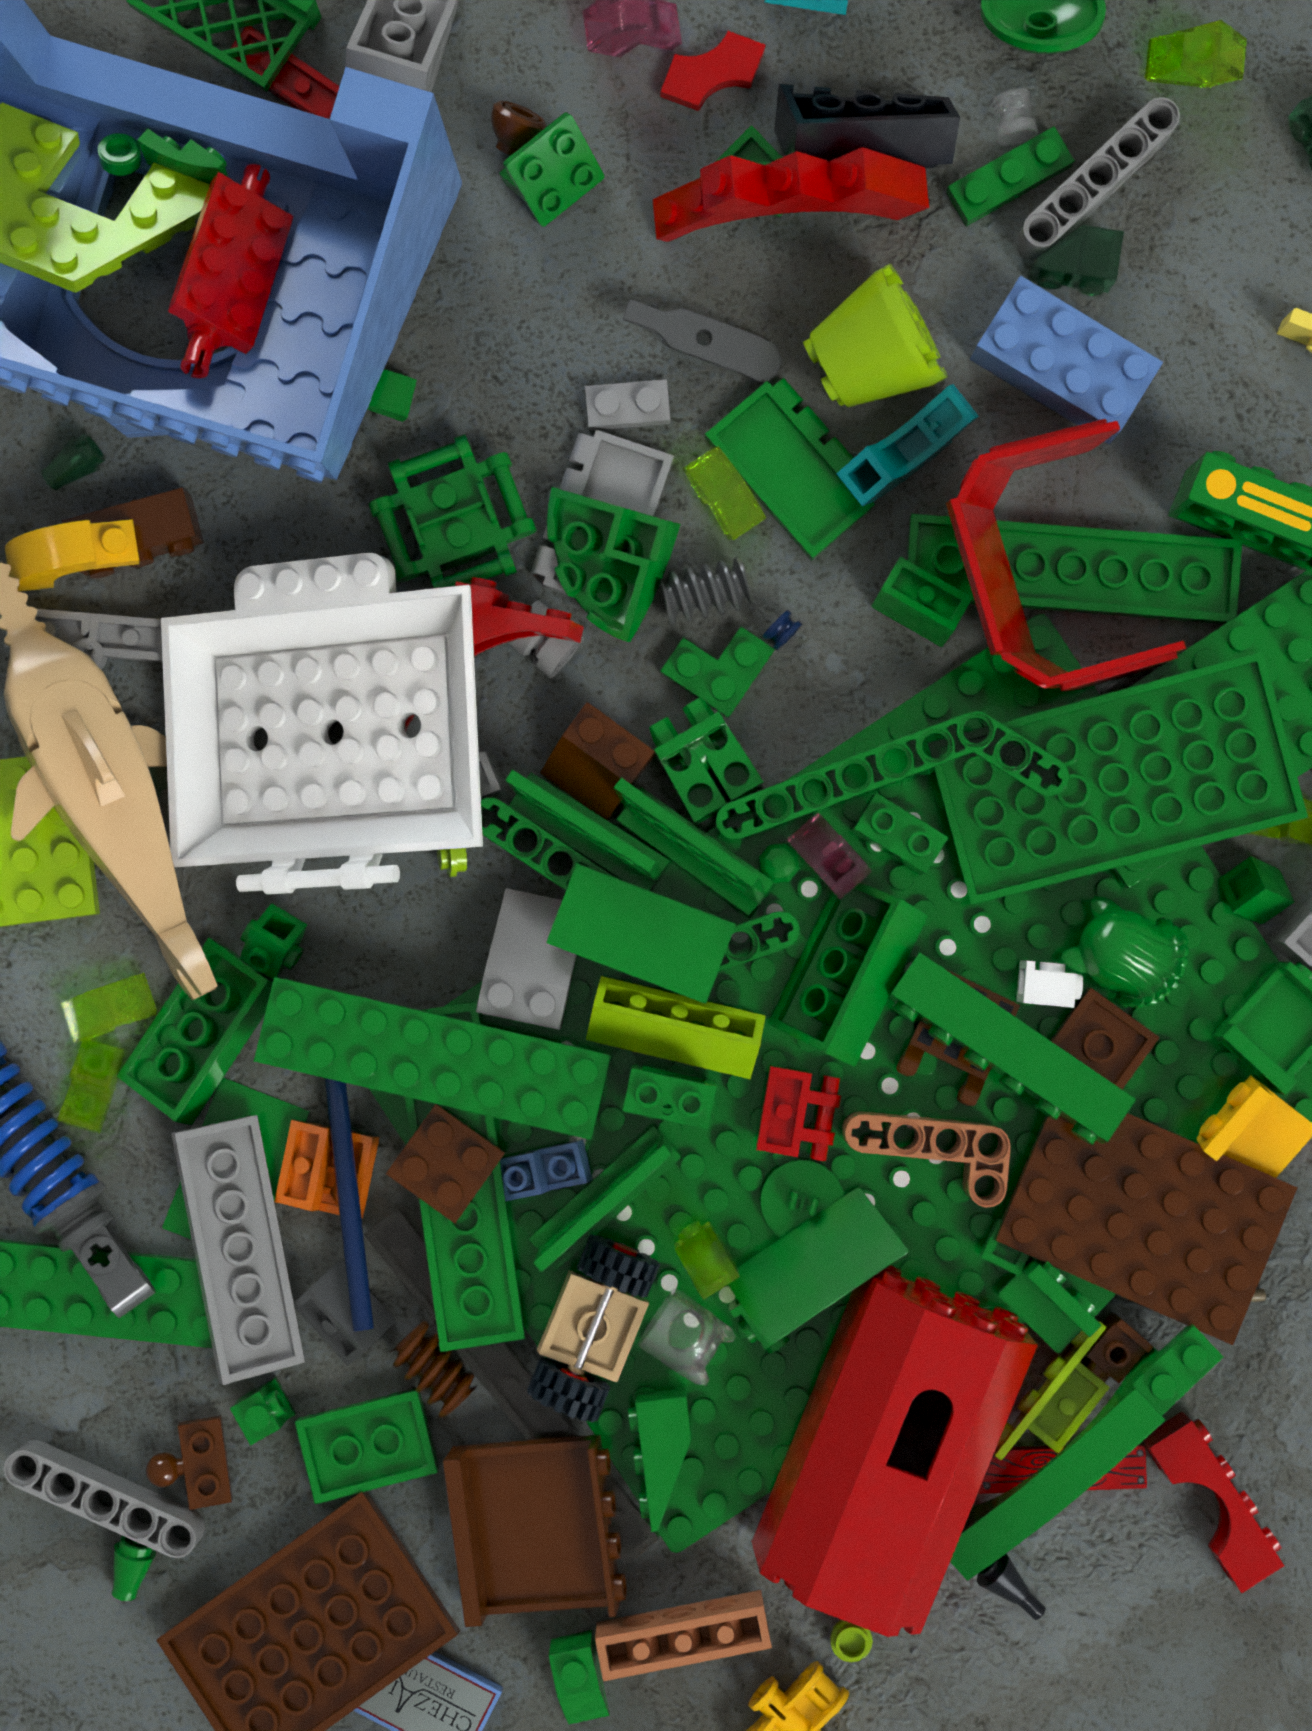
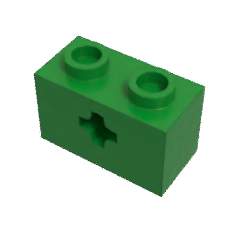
M877 792L871 796L850 830L851 833L919 875L928 872L949 838Z

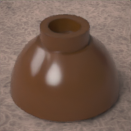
M503 100L493 104L491 123L498 139L496 148L508 155L515 153L547 127L545 120L541 116L521 105Z

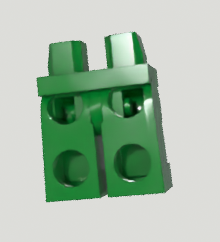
M701 697L682 708L683 713L692 726L678 735L668 717L649 727L654 745L656 746L654 749L655 756L695 826L717 814L721 807L727 804L709 775V769L712 771L729 802L751 794L763 787L764 783L725 723L720 712L718 711L714 714Z

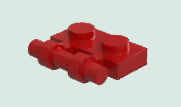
M770 1066L756 1150L798 1157L800 1142L806 1141L812 1142L810 1159L826 1161L829 1145L833 1146L835 1132H831L835 1108H840L842 1096L838 1094L840 1078L824 1075L821 1091L810 1090L812 1073ZM807 1103L819 1105L815 1128L803 1127Z

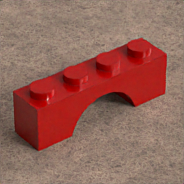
M1181 1411L1162 1423L1142 1443L1161 1473L1172 1484L1197 1483L1210 1488L1214 1492L1218 1501L1220 1515L1217 1530L1208 1547L1229 1580L1241 1593H1244L1284 1567L1276 1553L1282 1547L1267 1526L1261 1529L1253 1516L1259 1513V1511L1244 1490L1238 1493L1230 1480L1236 1477L1226 1459L1221 1454L1215 1457L1207 1444L1213 1441L1206 1427L1199 1418L1192 1421Z

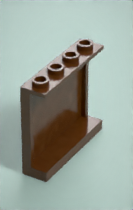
M601 1434L453 1446L444 1458L443 1465L465 1627L482 1626L486 1616L493 1614L608 1607L609 1617H616L621 1600H626L627 1584L625 1574L618 1573L617 1559L621 1558V1538L619 1532H613L611 1517L616 1515V1499L614 1491L607 1489L606 1475H610L611 1461L608 1448L602 1449Z

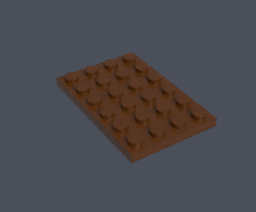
M1129 1113L1126 1114L1107 1143L1100 1144L1095 1141L1093 1145L1084 1142L1071 1132L1074 1125L1061 1116L1057 1120H1053L1045 1115L1005 1210L995 1240L1045 1263L1048 1261L1056 1268L1187 1326L1193 1324L1199 1331L1233 1345L1298 1187L1225 1155H1222L1218 1161H1215L1202 1150L1199 1144Z
M361 1491L165 1632L156 1641L215 1731H326L452 1640L461 1630L369 1493Z

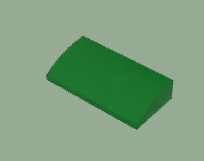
M209 937L202 946V950L218 987L205 995L191 1000L178 983L117 1075L120 1080L173 1121L187 1125L194 1123L265 1015L273 984L272 978L254 970L250 965L240 960L239 955Z

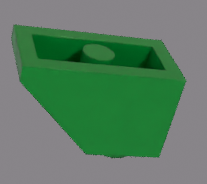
M592 1630L552 1638L549 1660L557 1698L568 1725L610 1716Z

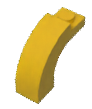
M133 519L90 524V520L57 524L19 535L5 545L7 564L11 565L9 577L19 579L18 592L54 588V581L57 578L79 571L139 564Z

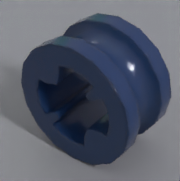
M786 610L762 636L765 640H773V648L776 651L786 644L803 625L800 621L795 622L791 619L792 613L789 610Z

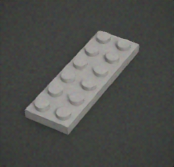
M251 1115L171 1133L219 1383L226 1385L305 1363L258 1116Z

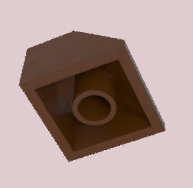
M586 702L560 738L540 774L585 807L608 821L621 803L614 786L621 777L631 785H634L655 757V751L590 703Z

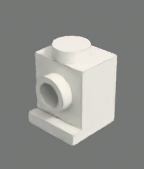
M1020 960L1016 1002L1074 1008L1075 999H1080L1082 995V974L1065 973L1066 964L1040 962L1039 970H1035L1036 961Z

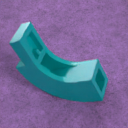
M949 385L903 426L880 442L864 448L836 474L861 506H865L882 497L921 469L948 447L952 440L973 423L979 415L955 385Z

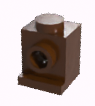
M1111 1312L1102 1323L1106 1326V1329L1086 1353L1090 1360L1085 1366L1103 1382L1112 1377L1117 1383H1120L1146 1352L1149 1353L1152 1350L1153 1346L1114 1312ZM1115 1347H1121L1123 1349L1121 1354L1115 1361L1111 1360V1350Z

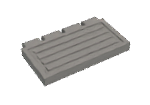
M599 430L595 431L594 437L578 433L569 462L583 467L582 472L566 468L559 489L655 516L674 461V455ZM546 526L542 538L548 542H551L550 540H548ZM540 545L530 573L544 579V588L567 595L555 571V567L558 566L555 549Z

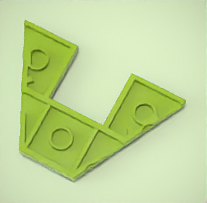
M2 102L0 104V263L77 293L93 284L96 278L109 275L122 268L121 261L137 252L143 251L147 254L169 242L177 232L188 231L196 227L195 220L199 219L210 184L183 175L157 163H153L115 221L46 194L79 147L78 132Z

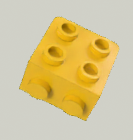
M1250 1075L1245 1082H1241L1234 1087L1227 1097V1103L1222 1109L1204 1122L1196 1139L1202 1150L1215 1161H1218L1222 1155H1225L1277 1178L1312 1138V1122Z

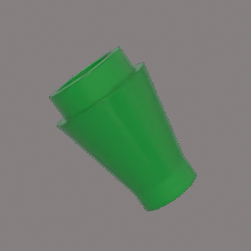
M121 1536L120 1541L114 1545V1574L111 1592L114 1598L121 1601L136 1599L138 1589L156 1556L155 1550Z

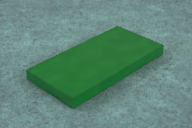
M576 863L546 943L706 1004L736 924Z

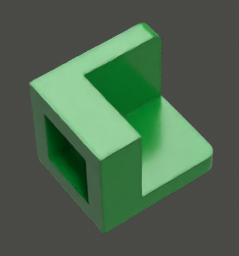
M1252 856L1218 879L1232 912L1259 924L1266 923L1295 902L1281 871Z

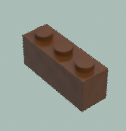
M183 487L61 520L62 524L90 520V524L133 519L139 555V564L130 565L133 568L149 565L154 562V557L169 553L170 556L176 557L189 554L194 551L193 546L204 543L192 496ZM116 567L79 572L95 579L112 575Z

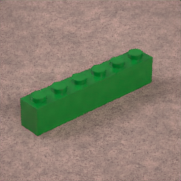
M919 952L890 995L889 999L895 1002L892 1008L899 1015L911 1022H914L916 1018L931 1027L928 1034L948 1047L952 1042L966 1051L963 1057L969 1063L982 1071H985L987 1066L1002 1076L999 1082L1004 1087L1019 1096L1023 1091L1038 1100L1035 1107L1053 1120H1057L1061 1116L1074 1125L1071 1132L1090 1145H1093L1095 1141L1100 1144L1107 1143L1136 1101L1134 1097L921 952Z

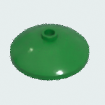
M981 0L980 13L986 27L1003 43L1029 53L1056 54L1076 49L1092 40L1103 26L1106 4L1104 0Z

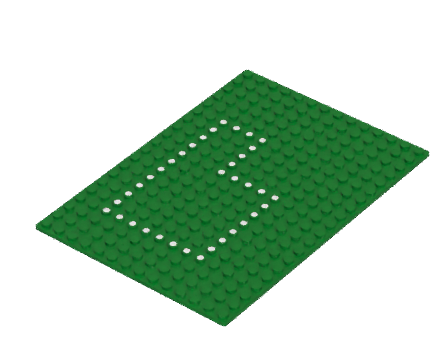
M1038 614L1027 621L1037 654L1067 672L1082 669L1046 615ZM987 647L789 779L969 712H984L1001 723L1100 696L1094 686L1061 691L1060 688L1044 689L1016 673L1014 670L1018 668L1004 661L1001 655H991L989 647ZM972 719L965 724L963 733L983 728L987 725L982 720ZM939 734L928 736L923 743L925 754L931 758L928 742L945 737ZM899 749L888 751L883 759L885 769L893 774L902 772L908 762L905 752ZM852 764L844 772V781L850 788H860L867 780V771L860 764ZM931 768L746 838L736 840L726 838L719 832L717 826L708 831L706 834L758 871H760L758 858L768 845L786 843L798 853L799 870L789 882L775 883V887L751 918L744 915L673 862L669 864L652 890L656 894L733 922L736 925L779 911L790 913L799 923V936L792 946L718 972L707 1002L766 1016L759 1052L750 1079L586 1040L601 976L674 994L678 993L579 955L576 958L565 1015L560 1030L479 1013L482 1025L611 1054L591 1140L494 1117L498 1147L505 1151L502 1158L583 1139L592 1179H594L652 1125L656 1126L682 1156L596 1234L605 1239L609 1238L617 1243L626 1244L627 1247H633L639 1250L640 1253H645L650 1258L657 1260L661 1265L648 1297H645L649 1305L618 1382L600 1377V1380L606 1381L611 1388L598 1420L595 1422L586 1421L594 1435L601 1434L602 1447L604 1449L608 1448L611 1461L639 1502V1493L646 1492L644 1476H636L633 1450H639L641 1446L639 1433L631 1434L628 1408L636 1407V1394L686 1388L692 1440L658 1529V1533L671 1552L679 1553L772 1491L852 1293L851 1291L793 1330L792 1333L787 1335L790 1339L789 1342L770 1354L767 1350H764L759 1340L753 1344L748 1340L738 1323L744 1318L742 1314L735 1319L731 1315L728 1304L737 1298L723 1277L781 1239L766 1224L760 1206L762 1187L767 1177L778 1166L797 1159L812 1160L824 1165L836 1176L844 1196L860 1187L910 1251L891 1264L902 1271L901 1277L914 1282L917 1277H923L940 1285V1292L948 1297L953 1298L956 1292H961L980 1301L979 1307L993 1312L995 1307H1000L1016 1314L998 1296V1291L1015 1274L979 1257V1254L996 1218L1000 1220L1003 1218L1045 1118V1114L1035 1107L1038 1100L1025 1091L1020 1096L1013 1093L999 1082L1002 1076L991 1069L977 1103L974 1106H966L958 1102L956 1096L968 1073L924 1052L919 1067L913 1076H905L896 1070V1066L920 1019L916 1018L914 1022H911L899 1015L892 1008L895 1002L889 998L855 1067L768 1024L840 875L842 874L898 897L929 915L894 988L919 952H921L944 969L1019 1004L1020 1008L1015 1017L1048 1040L1055 1034L1072 1010V1007L1016 1002L1020 960L1036 961L1035 970H1039L1040 962L1066 964L1061 959V956L1067 949L1079 946L1084 928L1093 919L1090 901L1094 897L1111 899L1122 909L1144 915L1154 925L1157 919L1165 917V919H1170L1176 926L1181 927L1188 940V965L1185 967L1186 971L1183 977L1178 980L1179 984L1176 989L1171 990L1163 1001L1157 1002L1155 1005L1148 1007L1145 1005L1142 1008L1130 1006L1122 1008L1115 1004L1113 1000L1117 992L1100 986L1088 973L1073 970L1067 964L1065 965V973L1082 974V995L1088 987L1094 989L1160 1037L1122 1089L1136 1099L1128 1113L1199 1144L1196 1138L1199 1135L1201 1126L1210 1116L1216 1115L1227 1103L1228 1095L1235 1086L1245 1082L1250 1075L1265 1085L1218 1042L1212 1034L1279 962L1252 920L1232 912L1218 880L1222 876L1202 846L1189 848L1130 888H1125L1114 870L1109 869L971 905L935 769ZM812 779L806 784L804 793L807 800L812 803H820L825 799L827 786L823 781ZM876 792L949 837L926 874L919 875L850 832L867 802ZM777 793L769 796L765 804L767 813L774 818L783 816L787 810L785 798ZM755 801L750 804L754 809L753 811L745 814L736 813L731 819L727 820L729 828L736 827L741 832L743 831L742 823L753 818H757L758 826L763 825V821L756 813ZM779 918L773 920L774 927L764 932H760V924L753 925L752 929L759 937L760 951L767 949V945L763 941L765 939L778 937L780 942L786 941L785 933L791 931L790 925L788 923L781 924ZM736 932L732 934L728 948L735 956H744L751 950V939L743 932ZM482 981L445 1006L478 1002ZM1311 1057L1293 1076V1079L1297 1082L1286 1095L1275 1094L1312 1122ZM633 1063L715 1080L717 1090L708 1130L623 1112ZM770 1066L812 1073L810 1090L821 1091L824 1075L840 1078L838 1094L842 1095L840 1108H835L831 1132H835L833 1146L829 1145L826 1161L810 1159L812 1142L806 1141L800 1142L798 1157L756 1150ZM369 1088L405 1145H407L411 1138L405 1096ZM807 1103L803 1127L815 1128L819 1105ZM866 1111L992 1124L1004 1131L1010 1140L1011 1148L1005 1198L1000 1204L987 1208L979 1206L970 1199L963 1190L964 1162L855 1151L845 1142L842 1136L841 1128L843 1121L853 1112ZM861 1121L859 1128L852 1129L851 1133L859 1139V1142H863L865 1135H875L882 1139L880 1145H885L883 1131L871 1130L866 1126L865 1121ZM882 1122V1123H881L883 1130H884V1127H885L886 1122ZM910 1125L898 1127L893 1135L895 1144L900 1147L911 1144L915 1136L914 1129ZM944 1129L939 1132L936 1137V1146L939 1150H949L955 1145L956 1134L953 1129ZM986 1133L979 1139L978 1148L981 1154L987 1155L995 1151L998 1145L996 1135L994 1133ZM989 1175L978 1178L974 1186L976 1195L980 1197L989 1195L993 1191L994 1180ZM588 1183L506 1201L523 1323L537 1347L568 1271L586 1276L577 1269L586 1244L559 1269L555 1270L550 1265L541 1272L533 1263L538 1249L528 1238ZM1019 1317L1017 1322L1023 1324L1024 1321Z

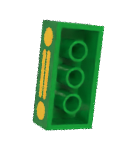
M1206 451L1185 471L1167 516L1224 539L1242 540V546L1304 571L1312 567V487L1298 482L1285 483L1275 479L1276 475L1272 471L1256 466L1250 469L1235 463V457L1222 451H1212V453Z

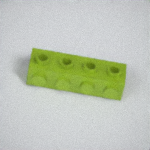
M601 976L586 1040L750 1079L759 1052L766 1016L711 1002H706L705 1004L686 996Z

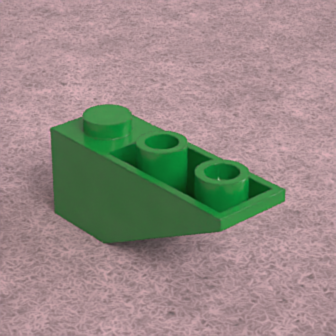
M686 1388L636 1394V1407L628 1408L631 1434L639 1433L641 1449L633 1450L636 1476H644L646 1492L639 1493L641 1518H650L651 1532L658 1531L692 1440Z

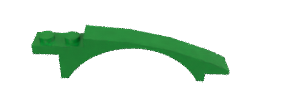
M1193 1324L1186 1326L1160 1351L1153 1347L1149 1353L1146 1352L1126 1375L1103 1409L1058 1455L1014 1488L994 1499L972 1507L950 1563L968 1581L1049 1522L1106 1475L1165 1421L1162 1415L1224 1358L1221 1353Z

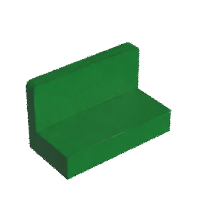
M900 556L871 607L937 646L943 647L957 627L972 597Z

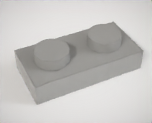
M667 379L585 386L589 431L670 424Z

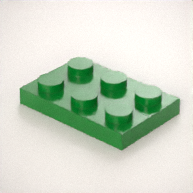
M416 1388L296 1419L295 1426L315 1504L438 1473L439 1465L421 1393H417L415 1391Z

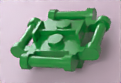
M466 434L454 437L455 442L402 462L399 458L387 462L399 493L377 498L368 503L372 517L378 518L395 564V578L398 583L429 573L433 587L443 588L455 586L456 582L471 584L472 577L489 579L503 573L506 577L517 573L507 544L535 533L537 529L533 518L527 517L509 469L512 466V462L507 452L495 454L485 461L476 463ZM458 458L462 459L465 468L418 486L410 487L407 477ZM491 475L495 476L512 521L510 526L503 529L499 525L483 482V478ZM405 508L423 556L422 559L411 562L393 512ZM497 552L498 558L444 578L442 572Z

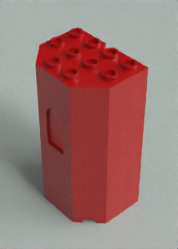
M892 1265L852 1291L751 1541L760 1574L772 1583H779L780 1579H783L784 1584L794 1591L792 1597L800 1603L887 1637L898 1636L901 1628H904L910 1635L921 1634L1038 1346L1027 1333L1029 1328L1017 1322L1019 1317L1016 1314L1000 1307H995L993 1312L979 1307L980 1301L961 1292H956L953 1298L948 1297L940 1292L941 1286L923 1277H917L915 1282L901 1277L902 1271ZM937 1390L949 1397L952 1412L926 1478L887 1464L913 1399L923 1391Z

